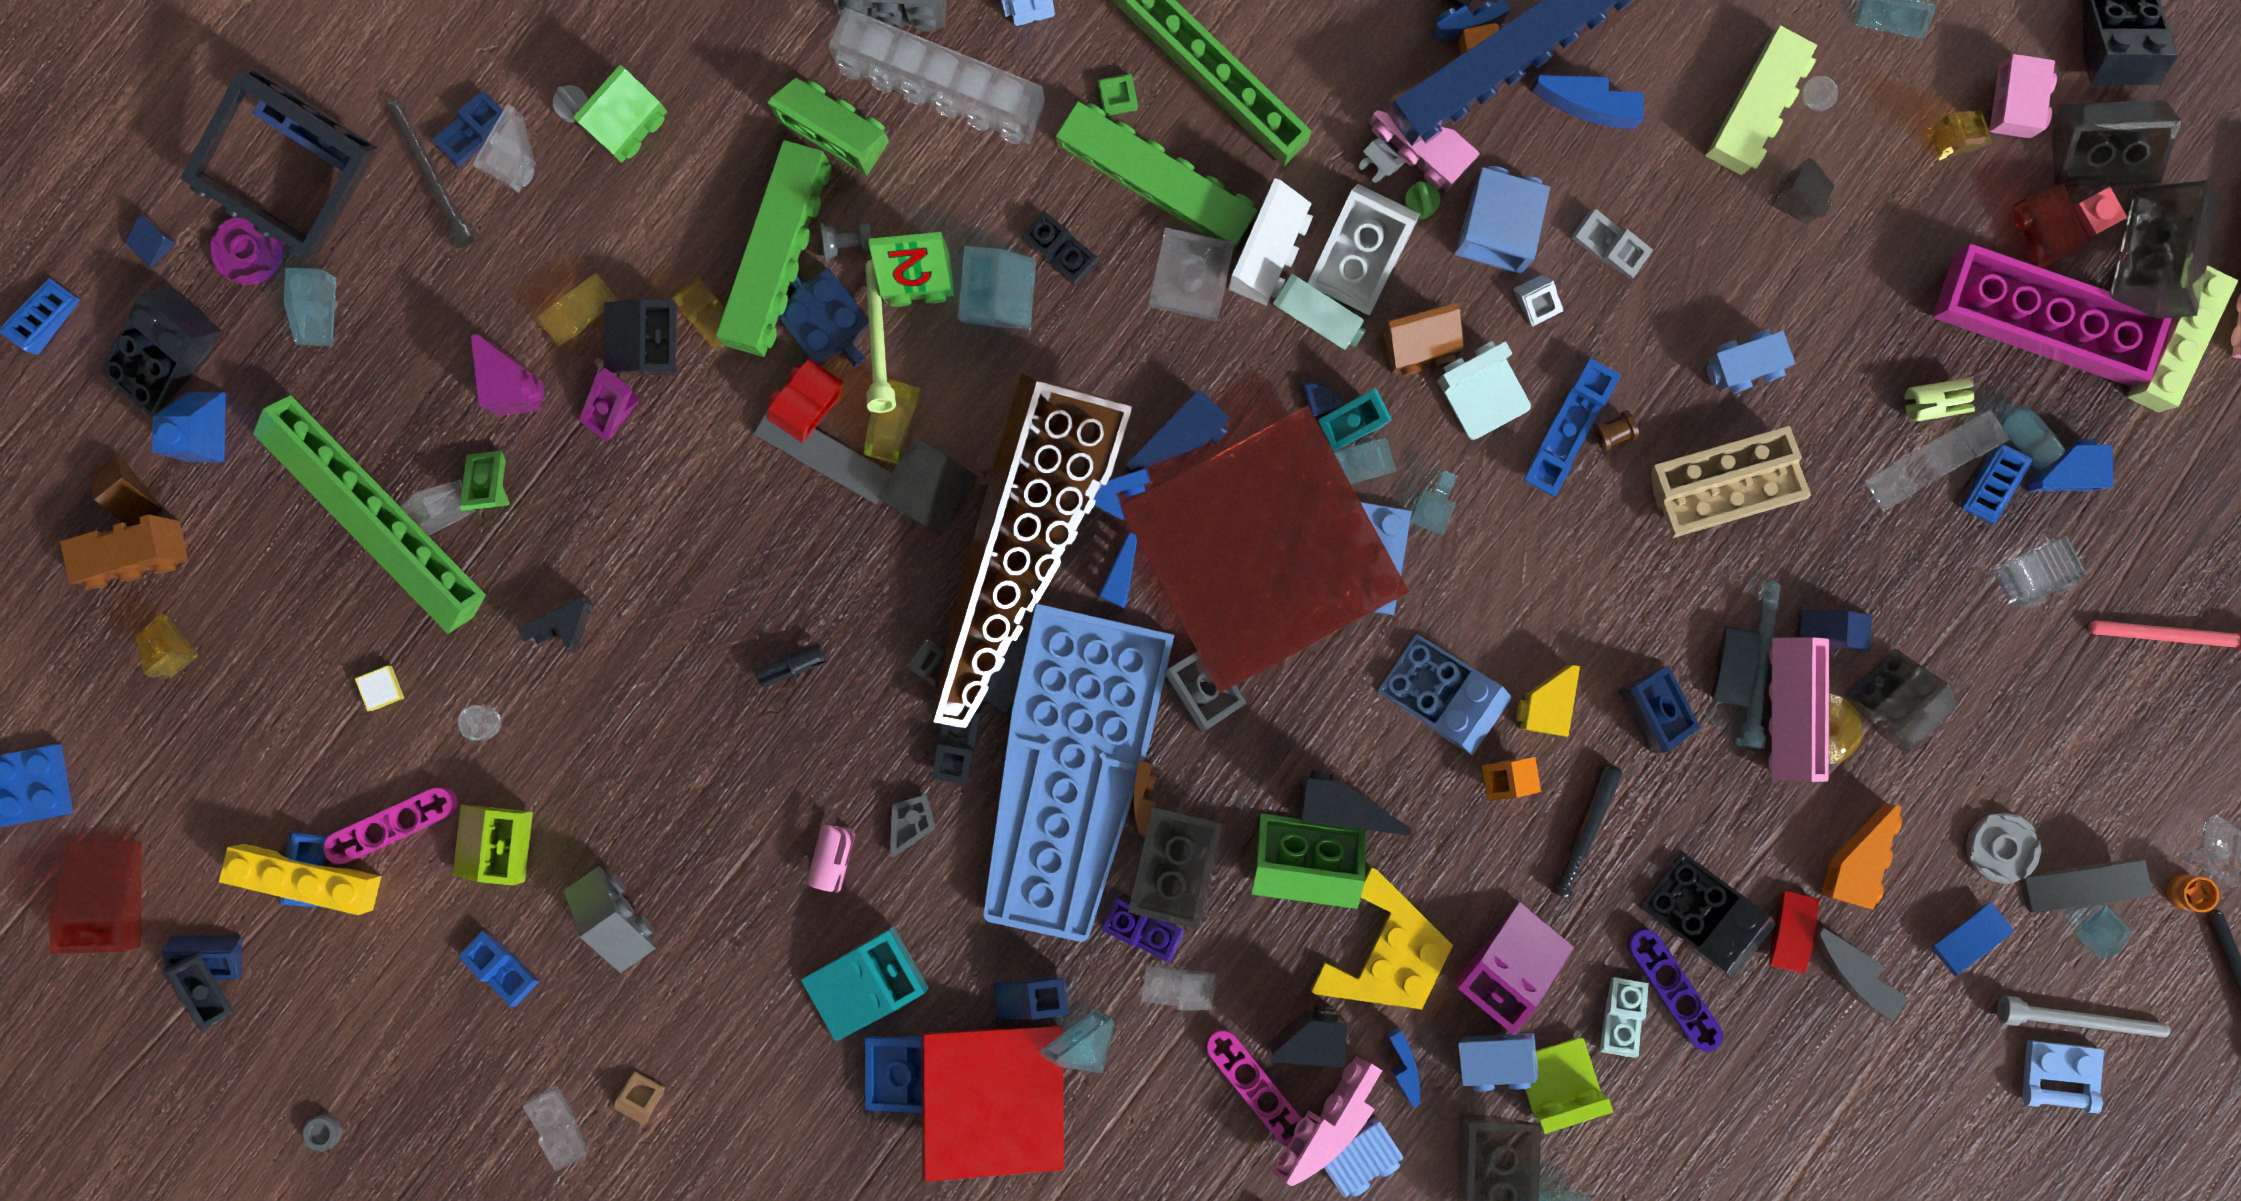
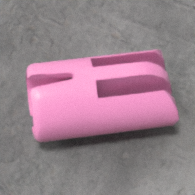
M823 825L821 827L806 881L809 886L828 892L833 890L839 892L841 890L855 839V831L853 829L833 825Z

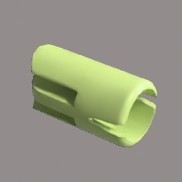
M1969 377L1910 387L1906 391L1905 399H1916V402L1905 406L1909 418L1912 421H1923L1975 412L1974 405L1963 404L1974 400V392L1959 390L1973 387V379Z

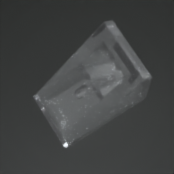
M460 480L415 492L401 506L403 511L428 536L476 512L475 509L461 511L462 483Z

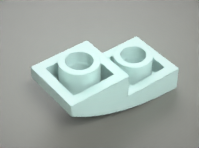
M1615 977L1611 979L1603 1021L1600 1052L1632 1058L1639 1056L1641 1022L1646 1019L1649 983Z

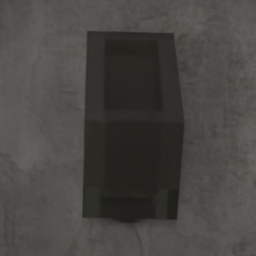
M1807 158L1786 175L1771 206L1808 225L1818 217L1822 219L1827 214L1833 203V200L1829 197L1835 186L1816 161Z

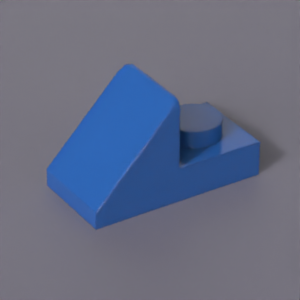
M1148 469L1108 480L1105 486L1101 485L1093 499L1096 501L1094 505L1121 520H1126L1118 492L1124 491L1125 497L1145 492L1144 484L1151 482Z

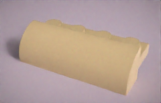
M1790 426L1656 464L1651 474L1652 488L1657 507L1663 510L1673 538L1802 501L1811 496L1799 464L1802 456Z

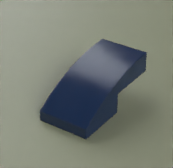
M483 90L456 111L458 118L432 139L433 145L458 169L487 143L508 118V114Z

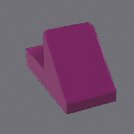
M604 368L596 374L579 421L603 440L608 441L637 405L639 398L632 393L633 389Z

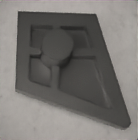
M927 794L892 804L891 858H894L936 829Z

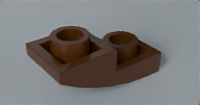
M1139 760L1134 784V812L1139 834L1147 837L1149 829L1156 830L1161 810L1155 809L1156 801L1143 797L1145 791L1152 793L1157 772L1151 771L1152 763Z

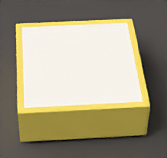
M387 665L355 678L367 711H374L404 699L392 666Z

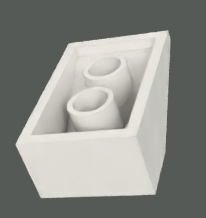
M1357 184L1348 196L1308 284L1320 292L1370 315L1411 235L1420 213Z

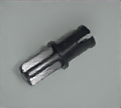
M816 643L790 655L788 652L785 653V658L758 668L755 675L760 686L766 687L791 676L797 679L799 674L825 665L827 661L820 644Z

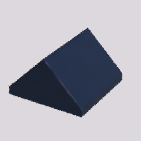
M1669 665L1619 689L1650 752H1668L1701 728Z

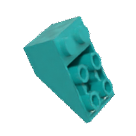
M894 926L801 979L835 1042L925 994L929 988Z

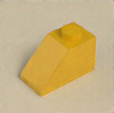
M1570 665L1563 667L1525 694V700L1519 701L1516 713V720L1521 721L1520 729L1557 736H1569L1580 666Z

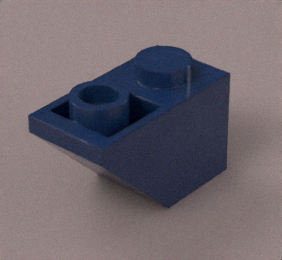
M1065 974L994 982L998 1019H1040L1068 1015L1069 1006Z

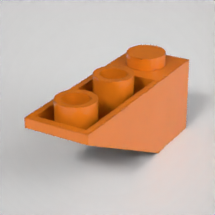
M1884 803L1830 860L1821 895L1874 910L1875 903H1879L1883 895L1884 885L1881 881L1884 870L1888 869L1892 862L1893 850L1891 845L1893 837L1898 834L1902 825V815H1900L1902 806Z

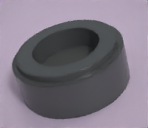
M319 1114L309 1119L302 1130L304 1144L310 1150L316 1152H323L334 1147L342 1135L340 1122L330 1114Z

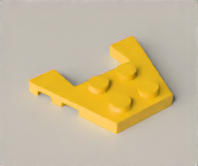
M1370 867L1365 877L1361 898L1389 911L1385 923L1357 978L1324 962L1310 991L1316 995L1422 1009L1453 945L1378 870Z

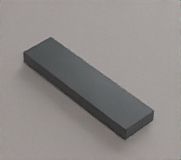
M767 410L754 432L755 436L870 502L877 504L893 477L891 472L816 429L801 443L768 421Z

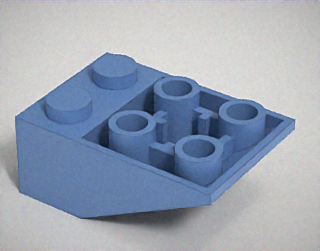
M1418 634L1415 635L1377 691L1472 756L1512 698L1502 685Z

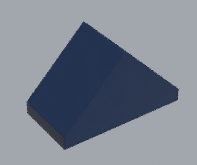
M1800 610L1798 638L1829 639L1830 648L1870 650L1872 615L1852 611Z

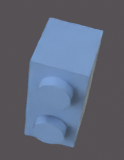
M1534 1033L1462 1037L1458 1043L1463 1086H1473L1474 1091L1495 1089L1494 1085L1509 1084V1089L1514 1090L1527 1089L1531 1087L1530 1083H1536L1539 1073Z

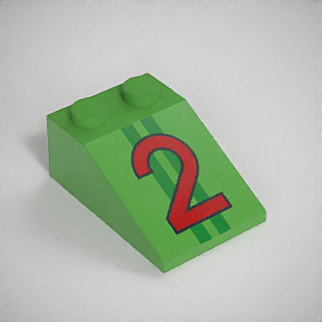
M941 232L869 239V247L880 295L885 303L890 302V306L893 307L911 305V300L925 299V303H942L946 301V297L954 296L950 254Z

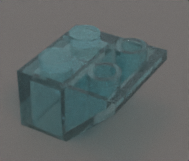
M964 246L958 312L961 324L1031 329L1037 260L1002 249Z

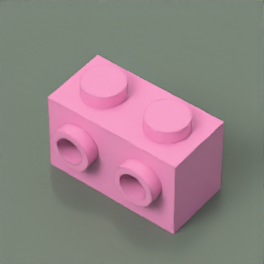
M2012 54L1999 64L1990 132L2032 138L2048 127L2052 117V108L2049 107L2050 94L2054 91L2057 82V75L2053 73L2055 60Z

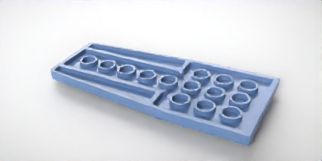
M1036 604L1012 707L984 906V918L986 921L1084 942L1089 938L1134 795L1139 760L1144 761L1152 737L1165 679L1164 671L1167 670L1174 635Z

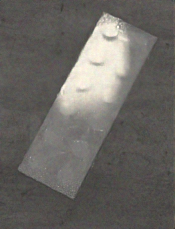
M844 7L828 45L837 67L840 68L839 72L855 80H858L859 77L872 81L871 84L875 88L890 93L892 89L903 93V97L916 105L922 106L924 102L937 107L936 111L946 117L954 119L958 115L968 119V124L981 131H987L990 128L1000 132V136L1004 140L1013 144H1020V141L1030 144L1045 108L1042 86Z

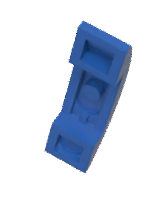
M1591 358L1587 361L1546 432L1523 481L1552 497H1556L1572 467V461L1599 411L1609 399L1621 374Z

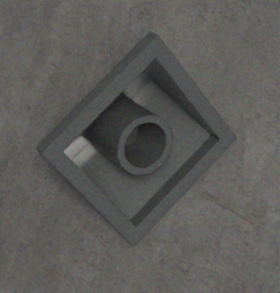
M1210 644L1164 671L1166 678L1200 732L1206 731L1247 703Z

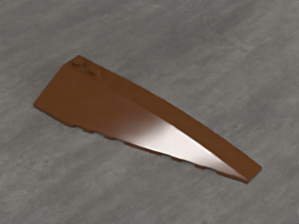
M1021 373L963 574L931 719L933 722L963 728L967 727L988 690L987 683L990 675L995 670L999 671L1005 661L1003 658L1012 640L1016 641L1023 629L1021 625L1029 611L1033 612L1061 563L1060 557L1068 544L1071 545L1078 534L1076 529L1085 513H1090L1096 502L1093 499L1101 485L1105 486L1109 480L1132 406L1054 381Z

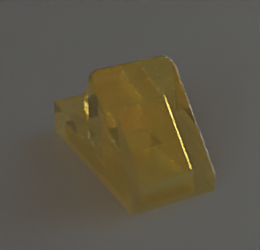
M698 276L673 296L672 299L677 301V306L684 316L696 327L710 346L718 352L725 346L716 337L725 307Z

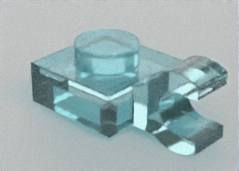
M1444 470L1440 473L1433 493L1422 490L1410 519L1411 524L1443 536L1456 505L1455 502L1448 500L1447 497L1452 490L1457 475Z

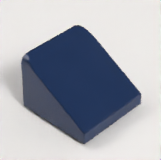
M141 215L136 220L125 242L151 268L176 244L152 219Z

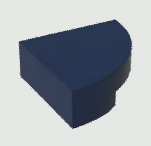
M1306 382L1301 385L1311 418L1332 413L1345 405L1340 395L1325 385L1317 382Z

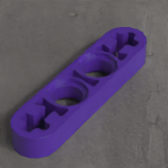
M1646 928L1634 930L1627 940L1628 951L1688 1041L1694 1047L1704 1052H1711L1717 1049L1723 1040L1721 1027L1662 939L1655 932ZM1639 938L1652 939L1653 942L1649 944L1652 953L1658 957L1661 953L1664 956L1652 961L1646 952L1642 950L1637 951V948L1641 945ZM1662 965H1669L1674 972L1672 981L1666 985H1661L1656 980V971ZM1682 995H1690L1694 1001V1007L1688 1014H1680L1676 1009V1001ZM1697 1019L1706 1029L1712 1028V1031L1709 1033L1711 1040L1709 1042H1705L1702 1039L1697 1040L1701 1035L1699 1029L1693 1023H1690L1688 1026L1686 1023Z

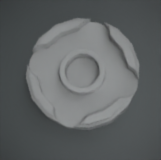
M2001 812L1986 815L1975 823L1968 833L1966 851L1968 861L1975 872L1986 880L2009 884L2031 875L2039 863L2041 845L2040 841L2037 840L2035 829L2029 822L2020 816Z

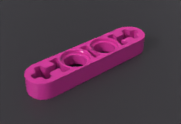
M444 787L427 790L333 833L324 842V855L334 864H344L357 860L450 817L457 809V797L453 791ZM435 795L438 798L445 797L447 803L442 806L443 812L440 809H435L425 813L422 807L436 802ZM404 808H409L415 813L416 820L410 828H404L398 820L399 813ZM372 823L379 824L383 829V837L378 843H372L366 836V830ZM357 838L358 845L347 848L345 854H337L335 848L340 845L339 840L341 842H348Z
M1224 1028L1213 1031L1207 1039V1051L1210 1057L1282 1145L1288 1146L1293 1137L1290 1134L1281 1135L1284 1132V1128L1278 1118L1273 1124L1269 1120L1277 1117L1284 1107L1289 1111L1284 1112L1283 1116L1291 1125L1296 1122L1298 1123L1302 1117L1234 1033ZM1219 1037L1223 1041L1228 1038L1231 1040L1229 1048L1235 1057L1239 1051L1244 1054V1056L1235 1059L1229 1068H1226L1224 1065L1230 1062L1227 1055L1223 1051L1214 1052L1217 1047L1215 1040ZM1242 1064L1251 1065L1255 1069L1254 1079L1249 1083L1239 1082L1235 1077V1071L1238 1066ZM1264 1092H1272L1278 1098L1277 1106L1271 1111H1264L1258 1106V1097Z

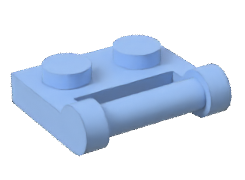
M2027 1040L2022 1092L2024 1104L2039 1107L2040 1104L2084 1108L2085 1112L2100 1113L2103 1105L2100 1090L2104 1050L2098 1047ZM2040 1079L2084 1083L2083 1094L2041 1089Z

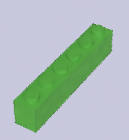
M1079 101L1077 102L1056 136L1057 146L1232 253H1235L1256 219L1258 212L1257 209L1253 208L1254 203L1249 198L1238 193L1234 196L1225 191L1224 184L1209 175L1204 178L1194 172L1195 167L1185 159L1177 157L1174 160L1164 153L1165 149L1151 139H1147L1146 142L1134 135L1136 132L1129 125L1121 121L1115 124L1105 118L1106 113L1096 105L1088 103L1086 106Z
M783 140L716 337L727 347L765 357L767 348H771L775 342V325L778 316L785 312L788 297L786 292L790 282L793 283L797 277L799 269L797 260L800 251L805 250L810 237L808 228L811 219L818 215L821 205L819 196L822 187L828 184L831 177L832 167L822 150Z

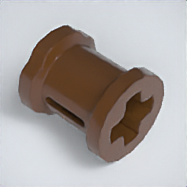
M1628 410L1621 412L1620 417L1605 423L1600 421L1593 423L1596 440L1604 452L1611 450L1612 445L1628 439L1634 441L1639 437L1637 424Z

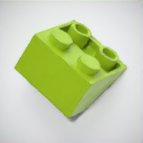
M461 805L453 876L476 882L516 885L525 882L533 812Z

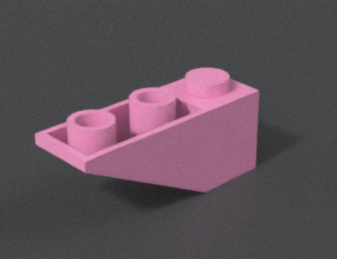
M1377 110L1369 123L1373 126L1372 131L1378 138L1381 137L1385 143L1391 142L1399 150L1398 155L1408 165L1419 167L1425 173L1424 178L1428 183L1437 189L1442 188L1445 192L1450 190L1480 154L1455 130L1441 127L1443 131L1430 142L1425 144L1421 140L1411 146L1388 113Z

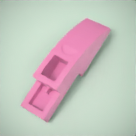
M1355 1056L1353 1061L1344 1069L1342 1080L1335 1092L1325 1101L1324 1110L1320 1117L1308 1111L1306 1116L1298 1122L1293 1138L1287 1148L1277 1157L1276 1166L1272 1174L1290 1186H1294L1324 1168L1337 1157L1354 1139L1374 1111V1108L1364 1101L1382 1070Z

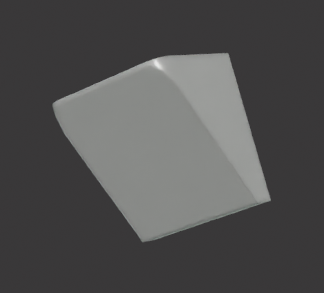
M1540 275L1514 288L1515 296L1532 327L1563 312L1554 281L1545 275Z

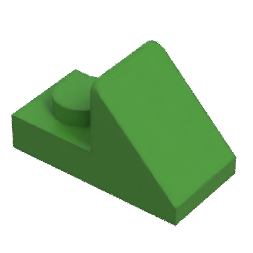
M502 451L467 455L460 499L461 511L509 505L510 502L503 488L506 460Z

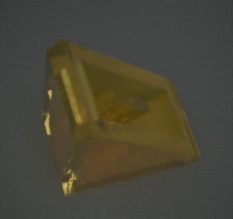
M1982 111L1953 112L1929 128L1940 161L1993 143Z
M165 614L159 616L136 635L143 673L148 677L172 678L199 656Z

